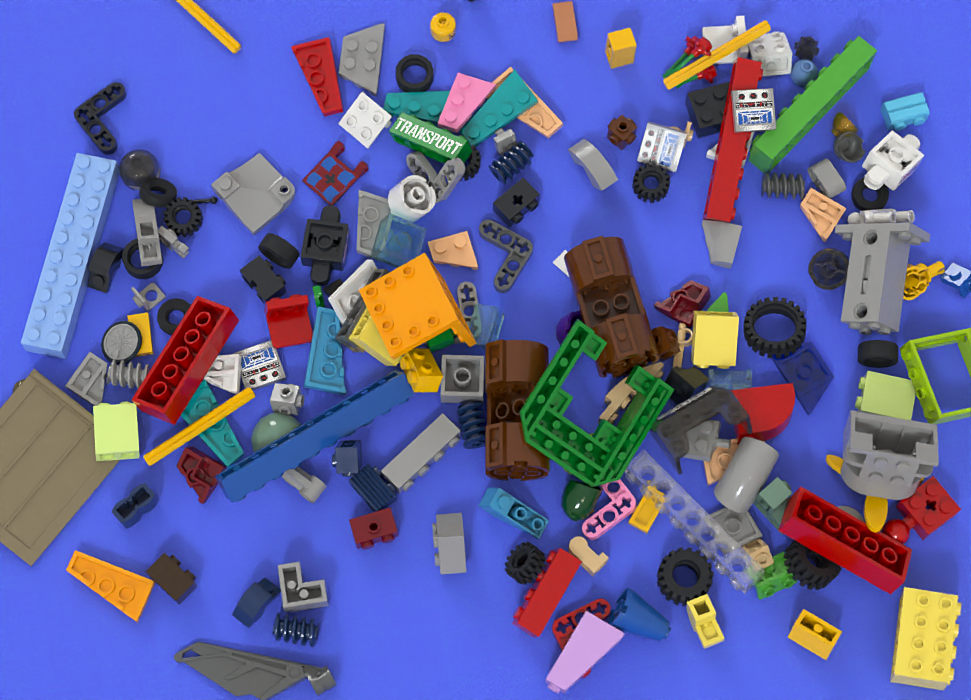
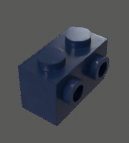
M361 440L339 441L335 447V455H332L333 468L336 467L337 473H342L344 477L355 476V473L359 472L362 467Z

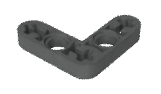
M484 220L479 226L480 237L509 253L494 278L495 290L500 293H506L511 290L532 256L533 245L526 238L492 220ZM492 227V232L489 231L486 234L484 228ZM497 231H500V232L498 233V235H497V238L494 239V238H495V234H497ZM508 235L512 241L509 244H503L500 238ZM515 240H517V246L515 245L513 249L512 247L515 244ZM527 246V251L521 253L519 247ZM512 261L519 264V268L515 271L508 268V264ZM506 274H508L507 285L499 286V280L503 281Z

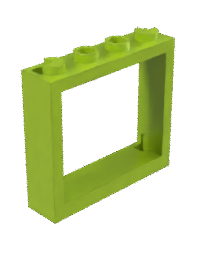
M971 328L909 340L899 348L901 357L907 367L909 378L912 380L916 390V396L921 403L924 416L929 424L936 425L971 417V407L941 413L917 351L957 343L971 377Z

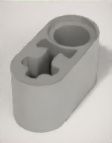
M825 158L808 168L811 180L824 196L831 199L846 190L843 179L829 159Z

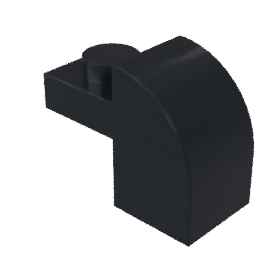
M104 242L96 249L88 268L90 276L87 287L104 293L110 291L113 272L120 268L123 248Z

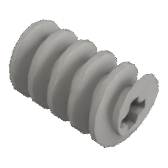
M113 359L108 368L107 385L112 383L113 386H117L120 383L121 387H126L128 384L129 388L133 389L136 386L138 389L150 371L149 364H146L144 369L141 368V363H138L136 368H133V362L130 361L128 366L125 367V362L122 360L119 366H117L116 359Z

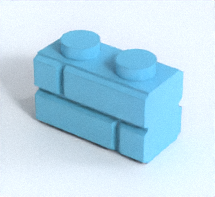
M922 92L883 102L881 114L885 120L887 130L895 129V131H900L906 128L907 125L914 124V126H919L926 122L930 111Z

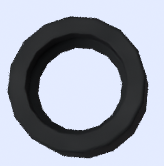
M411 54L403 57L396 66V81L403 92H426L431 87L434 76L433 67L426 57L419 54ZM410 66H420L425 69L426 78L417 84L409 83L404 80L403 71Z
M272 233L266 234L258 246L259 251L266 258L287 269L292 268L300 256L299 251L291 243Z
M138 238L130 241L122 252V261L126 271L137 279L154 277L163 265L162 253V264L151 265L145 269H137L131 264V256L136 250H139Z
M886 340L864 341L858 345L857 361L863 366L874 368L896 365L898 363V345Z

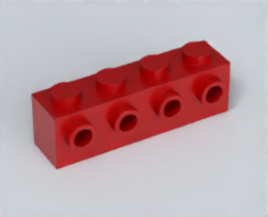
M562 548L554 549V551L551 550L546 557L547 563L544 569H541L542 573L537 574L538 578L533 588L530 587L524 595L525 602L513 614L515 619L512 624L532 637H539L582 563L581 560Z

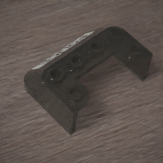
M716 385L710 386L658 416L653 423L650 433L679 475L683 473L679 459L690 450L689 441L684 433L720 413L727 423L732 425L741 423L748 434L752 433L750 416L731 390Z

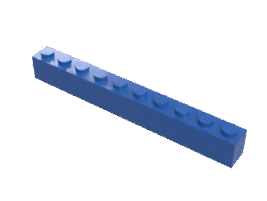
M397 369L216 475L215 478L226 499L232 503L243 500L248 493L262 489L265 483L280 478L283 472L288 469L297 468L305 459L317 456L320 453L319 451L325 447L334 446L340 438L354 434L357 428L371 424L374 421L373 419L379 415L389 413L392 407L406 403L414 393L405 374Z

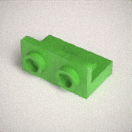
M784 551L772 557L774 561L772 565L758 572H755L752 566L745 569L746 575L756 589L759 600L770 597L782 589L790 588L798 582V580L795 582L792 579L794 577L792 573L788 574L787 572L789 566L784 565L786 560L784 558Z

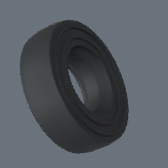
M864 177L858 180L851 192L853 204L860 211L883 209L889 198L888 187L883 184L876 190L878 198L875 201H867L864 199L862 192L869 187L865 185Z
M148 178L141 183L139 196L145 203L151 206L166 207L167 204L169 206L172 205L170 201L173 200L175 202L177 189L167 180ZM152 191H160L164 194L160 195L153 193Z
M177 298L164 302L157 314L160 328L166 334L172 336L179 324H171L168 320L169 314L172 311L179 310L185 315L191 305L187 301Z

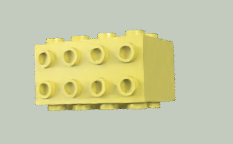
M904 587L900 596L890 682L944 690L947 685H950L954 676V668L950 666L956 657L957 649L956 646H953V642H955V637L958 636L959 624H955V620L960 616L961 611L958 595Z

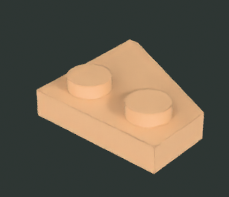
M467 231L428 241L433 263L449 264L453 267L464 266L470 267L471 270H478V264Z

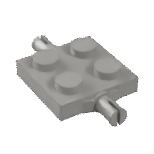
M679 415L673 431L660 429L659 438L671 439L668 450L671 456L711 462L717 447L730 449L731 440L719 438L721 423L715 420Z

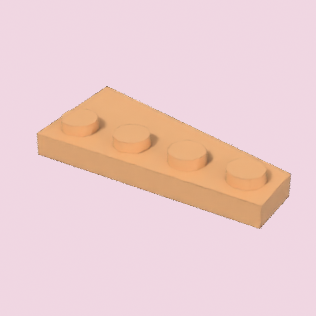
M511 67L492 82L496 84V89L486 99H489L513 72ZM528 86L537 98L538 103L517 117V119L549 139L564 125Z

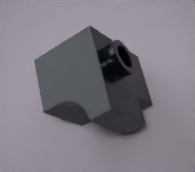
M675 366L671 369L665 380V383L674 389L669 398L679 405L704 391L710 379L695 366L690 369H682ZM690 401L689 403L683 405V406L680 407V408H682L683 410H685L686 408L689 407V405L692 403V401Z

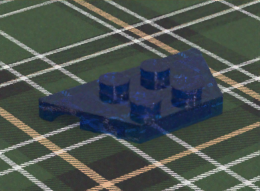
M804 342L799 349L797 348L795 353L792 354L790 352L787 357L782 354L781 358L777 359L776 355H773L771 359L787 384L793 383L796 398L807 415H810L834 376L813 343Z

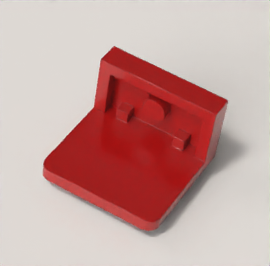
M294 294L289 298L281 299L277 297L266 302L264 312L273 348L278 349L311 343L313 333L307 312L309 304L307 295Z

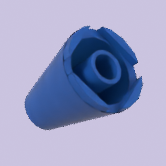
M626 588L616 601L618 605L615 610L612 609L608 624L620 631L656 641H661L662 638L666 639L671 631L669 621L634 590Z

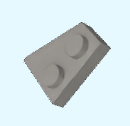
M89 352L65 387L91 405L98 406V404L102 403L108 364Z

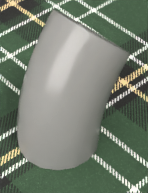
M750 437L742 438L725 472L714 488V495L717 500L735 512H748L768 479L779 457L778 452L760 440Z

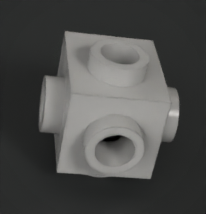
M275 383L270 397L273 412H280L286 415H298L300 407H303L305 401L300 386L294 384Z

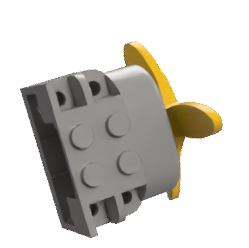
M850 411L843 431V459L834 455H827L825 460L832 469L842 476L843 481L849 488L857 493L867 495L864 502V518L867 527L872 532L876 533L884 526L888 512L887 499L902 500L912 496L924 478L932 474L933 466H938L937 425Z

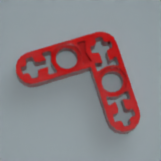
M597 599L554 621L552 633L561 651L565 648L575 629L572 630V626H569L565 629L566 633L563 634L561 631H556L558 624L561 623L562 626L569 624L568 618H571L572 625L576 628L578 623L575 621V616L579 613L585 614L588 608H590L591 612L595 611L598 604L601 607L605 606L606 609L603 615L597 612L594 616L604 620L608 617L611 610L608 601ZM591 669L581 678L587 677L590 674Z

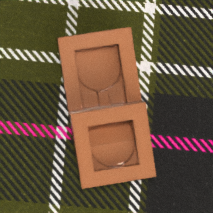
M572 1L552 3L557 42L577 41L578 36Z

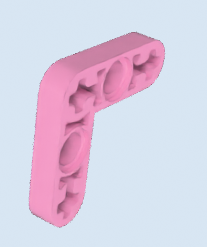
M621 480L613 481L620 485L619 490L614 493L608 490V485L612 482L600 485L611 502L583 523L582 531L587 539L595 540L635 511L637 506L636 500ZM623 500H631V507L627 508L626 506H624L620 509L622 514L619 515L617 509L614 508V506L617 505L619 509L623 506ZM608 511L615 513V519L611 522L603 519L604 514ZM600 518L602 524L605 527L602 528L601 525H598L595 528L596 533H587L589 531L588 526L591 525L595 527L597 524H599L597 519Z

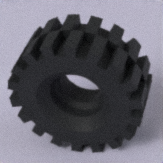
M796 540L785 550L784 558L786 560L784 565L789 566L787 569L788 574L792 573L794 575L792 579L795 582L799 580V585L802 587L807 585V589L812 590L815 587V590L825 588L839 575L842 569L838 564ZM808 558H810L811 560H813V562L816 564V566L812 565V564L809 562Z

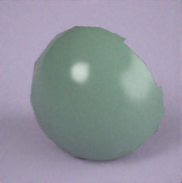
M280 412L264 416L258 421L252 431L251 443L253 451L257 452L301 426V424L295 417Z

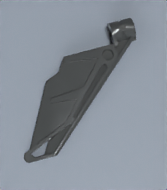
M196 642L174 655L176 662L186 663L236 697L252 695L259 700H269L307 678L317 696L337 685L327 666L318 667L204 642ZM189 651H193L200 655L196 657L183 658V654Z

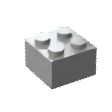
M442 355L441 403L481 402L483 404L484 356Z

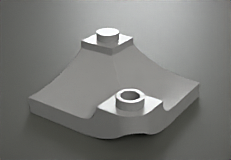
M260 153L237 169L224 173L211 184L216 195L253 235L257 234L281 214L295 197L293 184L286 177L284 178ZM283 188L288 189L285 193L281 192Z

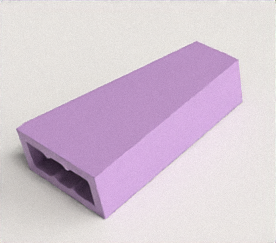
M586 611L545 681L548 684L547 687L557 694L560 691L565 693L622 640L625 633Z

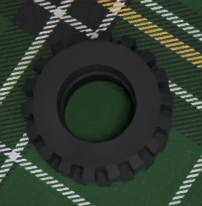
M681 547L677 551L672 550L668 556L663 558L657 572V585L661 588V594L666 595L665 599L668 601L670 599L673 600V604L676 605L682 603V606H687L688 601L708 593L714 575L713 571H711V562H707L708 558L705 555L702 557L698 550L694 552L692 548L687 547L686 550H683V547ZM679 566L691 568L697 575V583L688 588L679 586L673 579V570Z

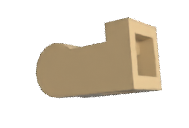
M574 537L569 543V553L582 561L580 565L592 577L609 560V557L603 552L598 556L588 547V543L583 537Z

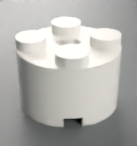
M411 175L389 191L388 204L392 217L412 223L430 212L436 203V194L433 187H429L426 183L427 180L421 176Z

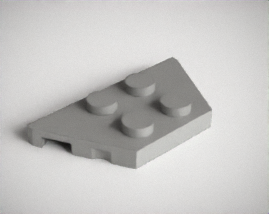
M383 23L344 36L342 42L339 76L347 81H351L359 88L362 87L368 90L373 96H377L385 32V24Z

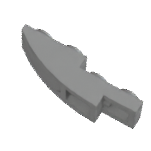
M133 199L141 267L162 264L154 206L145 203L142 199Z

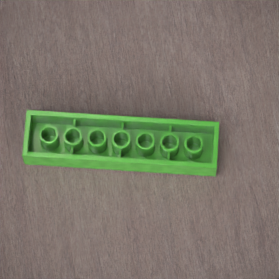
M860 36L854 41L850 40L843 48L844 51L841 54L837 53L832 58V64L828 68L826 66L823 67L817 75L818 78L815 81L811 80L806 85L803 94L798 93L792 100V105L789 108L785 107L778 115L779 118L776 120V130L766 131L762 136L758 134L752 141L753 146L749 150L750 156L748 161L761 172L769 174L870 69L877 53L874 47Z

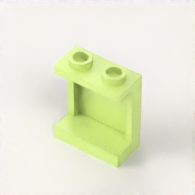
M867 371L865 376L860 378L858 389L862 390L861 396H857L855 409H858L859 412L906 420L912 419L916 395L912 380Z
M121 402L115 405L101 403L98 406H93L96 461L140 458L136 405L131 402Z

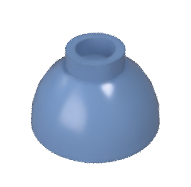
M802 59L792 66L790 76L797 85L806 86L811 80L815 81L818 78V69L812 61Z

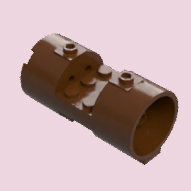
M602 235L582 241V244L572 248L565 254L564 261L583 323L595 331L594 333L607 342L598 359L594 360L598 375L602 378L607 377V374L613 375V378L630 375L635 365L644 368L649 362L656 363L660 359L659 352L624 240L620 237H603Z
M504 339L486 343L485 392L487 393V426L485 430V474L490 478L508 481V478L531 481L545 478L548 476V472H550V458L525 442L520 410L549 365V348L542 343L528 340L506 341Z

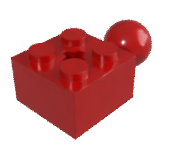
M932 476L920 485L912 496L902 499L896 505L897 510L904 519H891L887 521L882 528V533L901 544H905L909 539L910 530L913 528L921 539L924 540L956 516L961 508L936 478ZM926 505H928L931 509L927 510L925 508Z

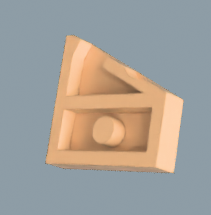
M810 188L800 204L801 210L824 242L827 241L846 211L845 207Z

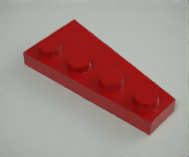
M327 37L291 46L323 115L329 116L344 112L330 38Z

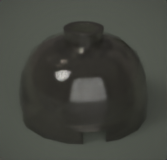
M143 149L132 150L121 159L119 165L120 177L123 183L131 190H140L141 183L144 180L160 178L161 167L156 157L149 151Z
M828 247L821 249L813 255L809 262V276H811L813 283L821 289L834 290L846 283L849 258L843 251L837 248Z

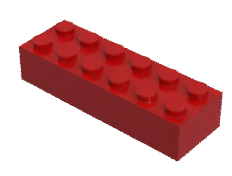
M196 296L132 398L133 403L141 412L170 424H176L239 322L231 308Z
M801 486L788 499L778 531L890 595L905 582L912 549L880 531L872 532L863 521Z

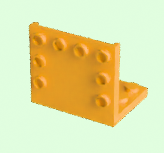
M425 253L359 289L393 360L449 328L453 330L455 335L457 334L461 343L465 341L469 347L477 344L447 283Z

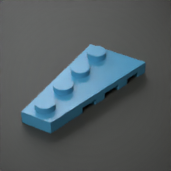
M318 306L316 310L303 387L345 396L341 343L335 339L340 331V322L333 309Z

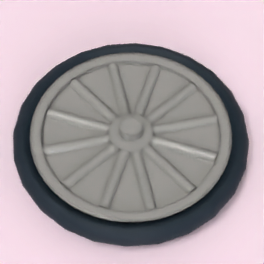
M116 322L103 335L101 343L102 352L110 362L116 359L117 364H120L122 360L127 363L140 351L142 335L139 328L132 322Z

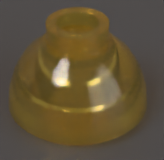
M838 112L835 115L831 132L836 137L846 131L858 133L855 125L842 112ZM849 133L844 136L849 137L852 136V134Z

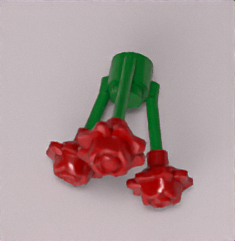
M687 36L685 39L687 48L683 51L684 54L665 71L662 77L665 79L679 71L694 57L699 55L712 56L710 52L712 49L711 42L705 37L700 39L697 36L692 38ZM712 64L676 85L677 89L693 80H701L703 78L713 84V78L717 76L715 66Z

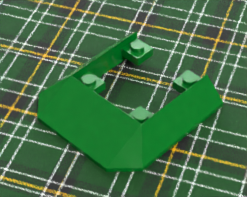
M576 320L520 410V416L526 443L590 487L620 480L674 389L660 378L654 377L642 367L635 365L625 384L637 393L616 427L607 420L602 419L591 436L562 415L572 401L573 396L560 387L581 353L596 361L607 344L606 341L594 333L595 331L580 320Z

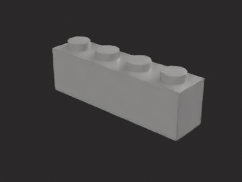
M442 413L381 470L382 477L387 482H390L399 494L403 490L405 492L414 485V480L418 476H424L434 461L436 463L439 462L449 447L453 448L461 440V430Z

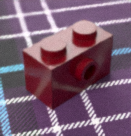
M391 508L349 519L357 549L362 548V550L374 547V544L378 542L390 543L395 540V537H398Z

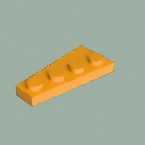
M76 550L66 569L67 572L137 623L156 584L153 580Z

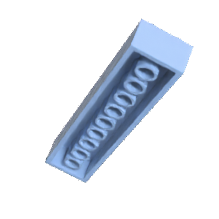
M80 153L76 154L21 340V345L25 351L62 359L67 358L89 281L90 271L88 268L96 249L99 247L120 174V168L116 160Z

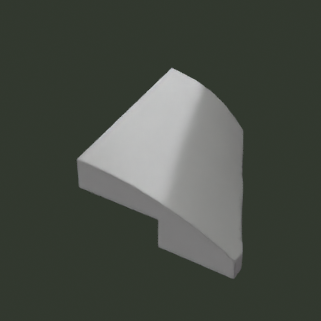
M703 220L701 226L705 233L710 264L731 269L742 226L726 222Z

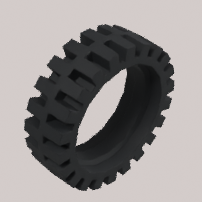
M767 297L764 299V302L762 300L757 301V304H753L750 310L748 309L746 312L744 338L747 341V345L749 347L752 346V350L755 353L759 350V355L764 357L765 353H767V358H772L773 355H776L777 359L781 358L782 354L787 357L790 352L792 354L795 353L797 348L799 349L802 346L806 335V318L798 305L794 307L793 301L790 300L786 303V298L778 301V297H773V301H770V298ZM774 313L790 318L794 322L796 329L793 336L787 340L773 342L761 338L755 332L754 324L763 315Z

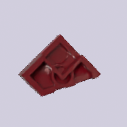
M690 280L681 289L671 292L670 297L663 302L657 301L654 307L674 321L685 323L687 327L691 328L694 320V311L703 310L711 297L709 287Z
M193 446L185 447L176 465L180 473L186 477L189 487L194 488L199 496L198 501L202 504L208 500L218 485L215 476L227 468V466Z

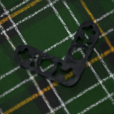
M118 82L111 83L78 106L74 111V117L79 126L97 148L106 155L113 154L116 151L117 142L100 121L99 117L126 98L125 88ZM113 91H120V94H114ZM98 100L106 102L102 108H96L95 103ZM81 113L87 114L90 120L88 123L84 117H81ZM99 126L101 131L98 134L90 133L91 128ZM103 137L108 143L111 144L109 148L104 145L102 141Z

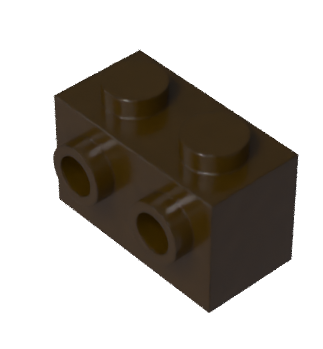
M163 553L146 570V573L180 605L198 587L194 582L196 577L188 569L184 572L179 567L181 563L175 556L171 555L169 557Z

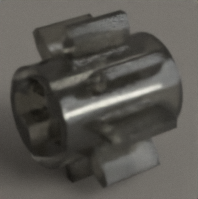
M801 36L800 41L795 42V56H798L801 60L813 61L814 55L817 56L819 48H817L818 41H815L811 36L804 38Z

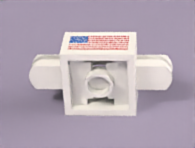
M892 130L869 152L862 165L868 171L864 177L865 185L870 189L877 190L885 184L893 191L916 170L924 157V154L918 150L920 147L919 139L910 134L902 138Z

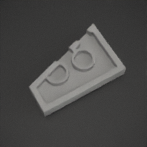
M359 190L357 253L377 259L393 217L390 213L391 209L388 199Z

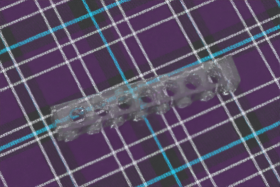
M642 450L630 461L625 470L627 480L631 484L636 483L641 488V494L646 499L650 498L655 503V508L661 514L665 513L670 518V523L677 530L680 528L685 533L684 536L690 544L693 545L695 543L700 548L699 551L702 556L705 555L708 558L707 560L711 559L715 563L716 570L721 575H726L731 580V585L737 591L741 590L744 594L747 593L764 577L765 570L645 450ZM650 474L653 476V479L647 481L642 476ZM665 489L668 493L661 496L657 493V490ZM674 504H680L683 508L679 511H676L672 508V506ZM695 519L698 524L690 526L687 524V520ZM704 534H709L713 537V539L711 541H705L702 539V536ZM724 549L728 552V555L721 557L717 554V551ZM734 565H741L744 570L735 572L732 567Z

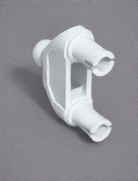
M913 210L860 211V213H851L848 216L847 222L848 224L913 223L915 216Z

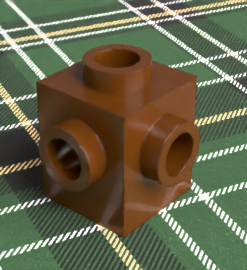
M623 115L618 119L614 118L607 127V139L621 150L627 145H631L637 137L635 122Z
M663 326L652 329L660 356L659 360L665 361L680 352L677 335L672 329Z

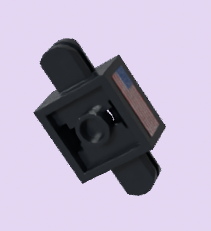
M333 205L325 206L322 209L320 220L307 218L301 261L302 266L311 267L310 278L312 283L317 286L328 284L331 270H344L350 235L349 225L340 223V211Z

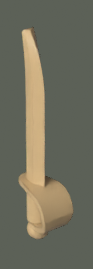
M680 323L678 326L677 343L680 352L674 355L673 367H682L684 347L692 345L693 332L686 328L685 323ZM686 333H689L691 337L685 341Z

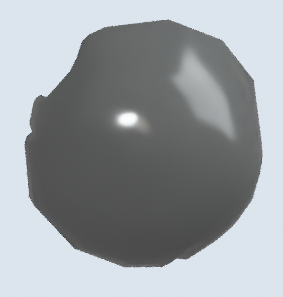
M845 131L840 133L833 144L834 154L839 160L855 163L860 161L865 154V150L862 148L863 140L855 132Z

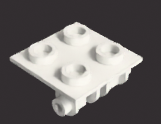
M361 92L338 124L366 148H369L383 128L390 127L392 116L365 93Z

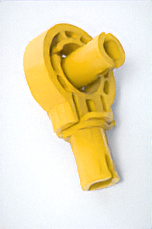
M937 261L929 266L923 263L917 265L908 264L903 299L913 300L924 293L931 282V278L945 272V269H942L945 268L943 263Z

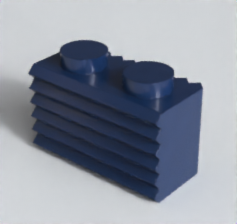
M367 464L355 476L349 479V484L373 512L386 509L397 499L395 494L397 490L390 482L385 483L382 480L383 474L376 466L372 468Z

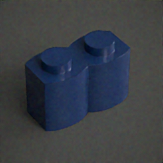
M143 483L135 487L128 498L119 501L112 509V513L125 529L130 528L140 520L142 514L150 512L159 500L153 491Z

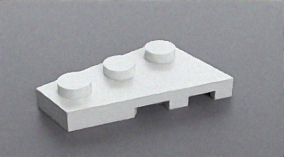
M367 259L328 298L342 325L360 296L359 289L366 286L372 273L377 269L373 260Z

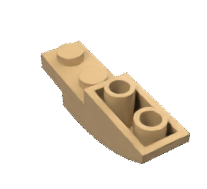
M662 362L643 368L654 377L660 379L664 374L662 372L664 367ZM628 376L605 396L604 403L608 407L599 417L598 424L602 419L613 424L619 416L617 412L621 408L625 409L637 392L625 384Z

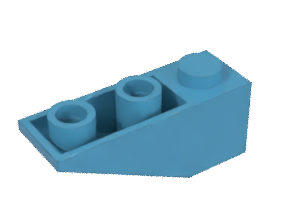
M499 487L488 488L479 504V507L489 514L537 539H540L549 522L548 519Z

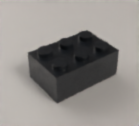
M730 81L687 93L685 105L697 138L720 133Z

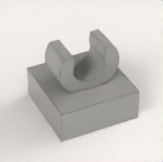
M500 128L494 132L496 137L493 139L496 151L500 156L504 155V152L510 151L512 146H516L515 133L511 129L504 132Z

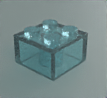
M390 213L380 220L370 257L398 268L420 255L427 229Z

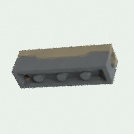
M375 269L366 285L388 274L389 271L386 269ZM361 294L335 339L352 352L364 353V349L349 339L367 307Z

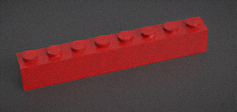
M740 57L734 60L703 214L704 220L726 223L734 220L736 208H733L740 193V188H737L738 181L743 177L744 168H741L742 160H745L747 157L748 148H745L746 140L750 139L751 132L734 133L731 92L758 89V81H761L763 76L762 62Z

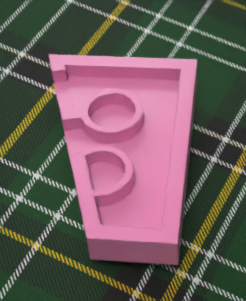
M457 73L438 121V127L457 133L469 120L477 107L481 106L485 98L496 89V84Z

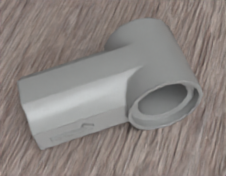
M299 467L288 469L282 476V479L296 488L301 496L312 504L315 503L327 488L320 479L314 475L310 476Z

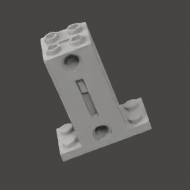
M910 222L836 225L835 233L842 236L843 240L852 242L841 322L849 325L848 328L859 330L860 334L871 335L872 332L882 335H890V332H899L910 245H921V242H929L930 234Z

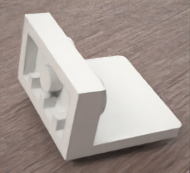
M736 16L735 22L731 26L702 28V36L707 38L712 44L710 52L746 31L744 16ZM748 44L713 65L734 63L737 57L747 59L749 52Z
M773 32L771 34H764L748 43L751 60L762 62L763 76L791 74L792 51L785 33Z

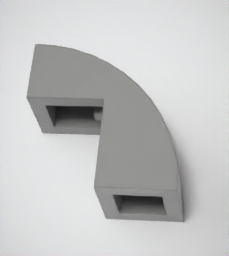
M583 139L568 149L574 163L583 166L594 188L602 191L618 180L609 163L589 141Z

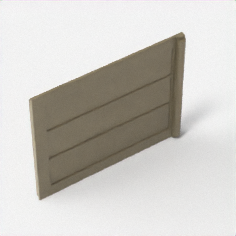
M36 369L31 371L29 376L0 408V542L30 566L36 562L120 461H96L94 415Z

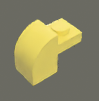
M706 594L688 601L686 606L688 617L703 648L705 649L724 641L725 638L715 619L716 611L708 595Z

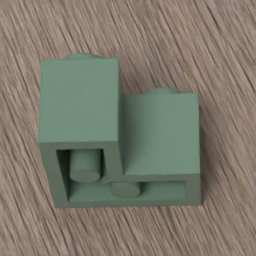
M778 477L758 494L753 503L777 530H779L787 501L792 495L790 485L785 480L781 481Z

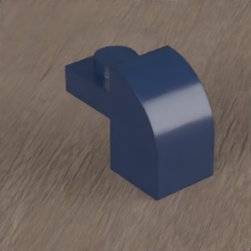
M264 577L260 582L252 584L236 605L232 616L247 628L251 627L261 618L266 606L279 596L281 589Z

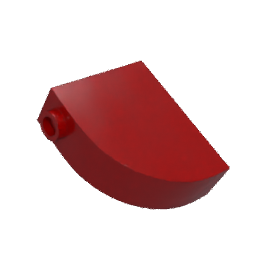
M793 383L730 390L728 402L737 444L739 445L744 437L767 441L784 431L791 420L795 404Z

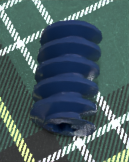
M518 141L516 146L510 148V151L504 152V156H499L498 161L494 160L492 166L489 165V169L494 177L505 185L507 184L505 177L510 180L513 179L511 172L518 175L519 171L517 168L519 167L524 170V162L528 165L532 164L530 157L533 158V154L525 143Z
M468 402L458 406L457 415L460 416V430L463 432L462 439L465 441L463 446L466 449L485 446V434H482V432L486 430V427L480 424L485 423L486 419L479 418V416L484 414V411L477 410V408L483 406L481 402Z
M277 612L273 626V635L275 634L276 641H280L283 636L284 642L288 643L292 637L293 644H297L301 639L302 646H305L309 641L310 646L314 647L319 636L320 622L315 626L314 619H311L310 623L306 624V618L303 617L301 622L298 623L297 616H294L292 621H289L288 614L281 620L280 613Z

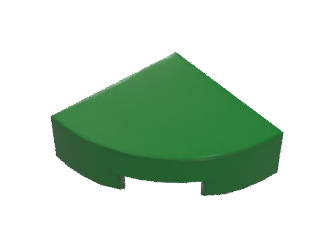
M313 286L316 307L325 308L321 286Z

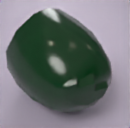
M569 479L561 496L563 512L568 518L576 522L588 518L594 512L603 488L599 485L590 487L587 484Z

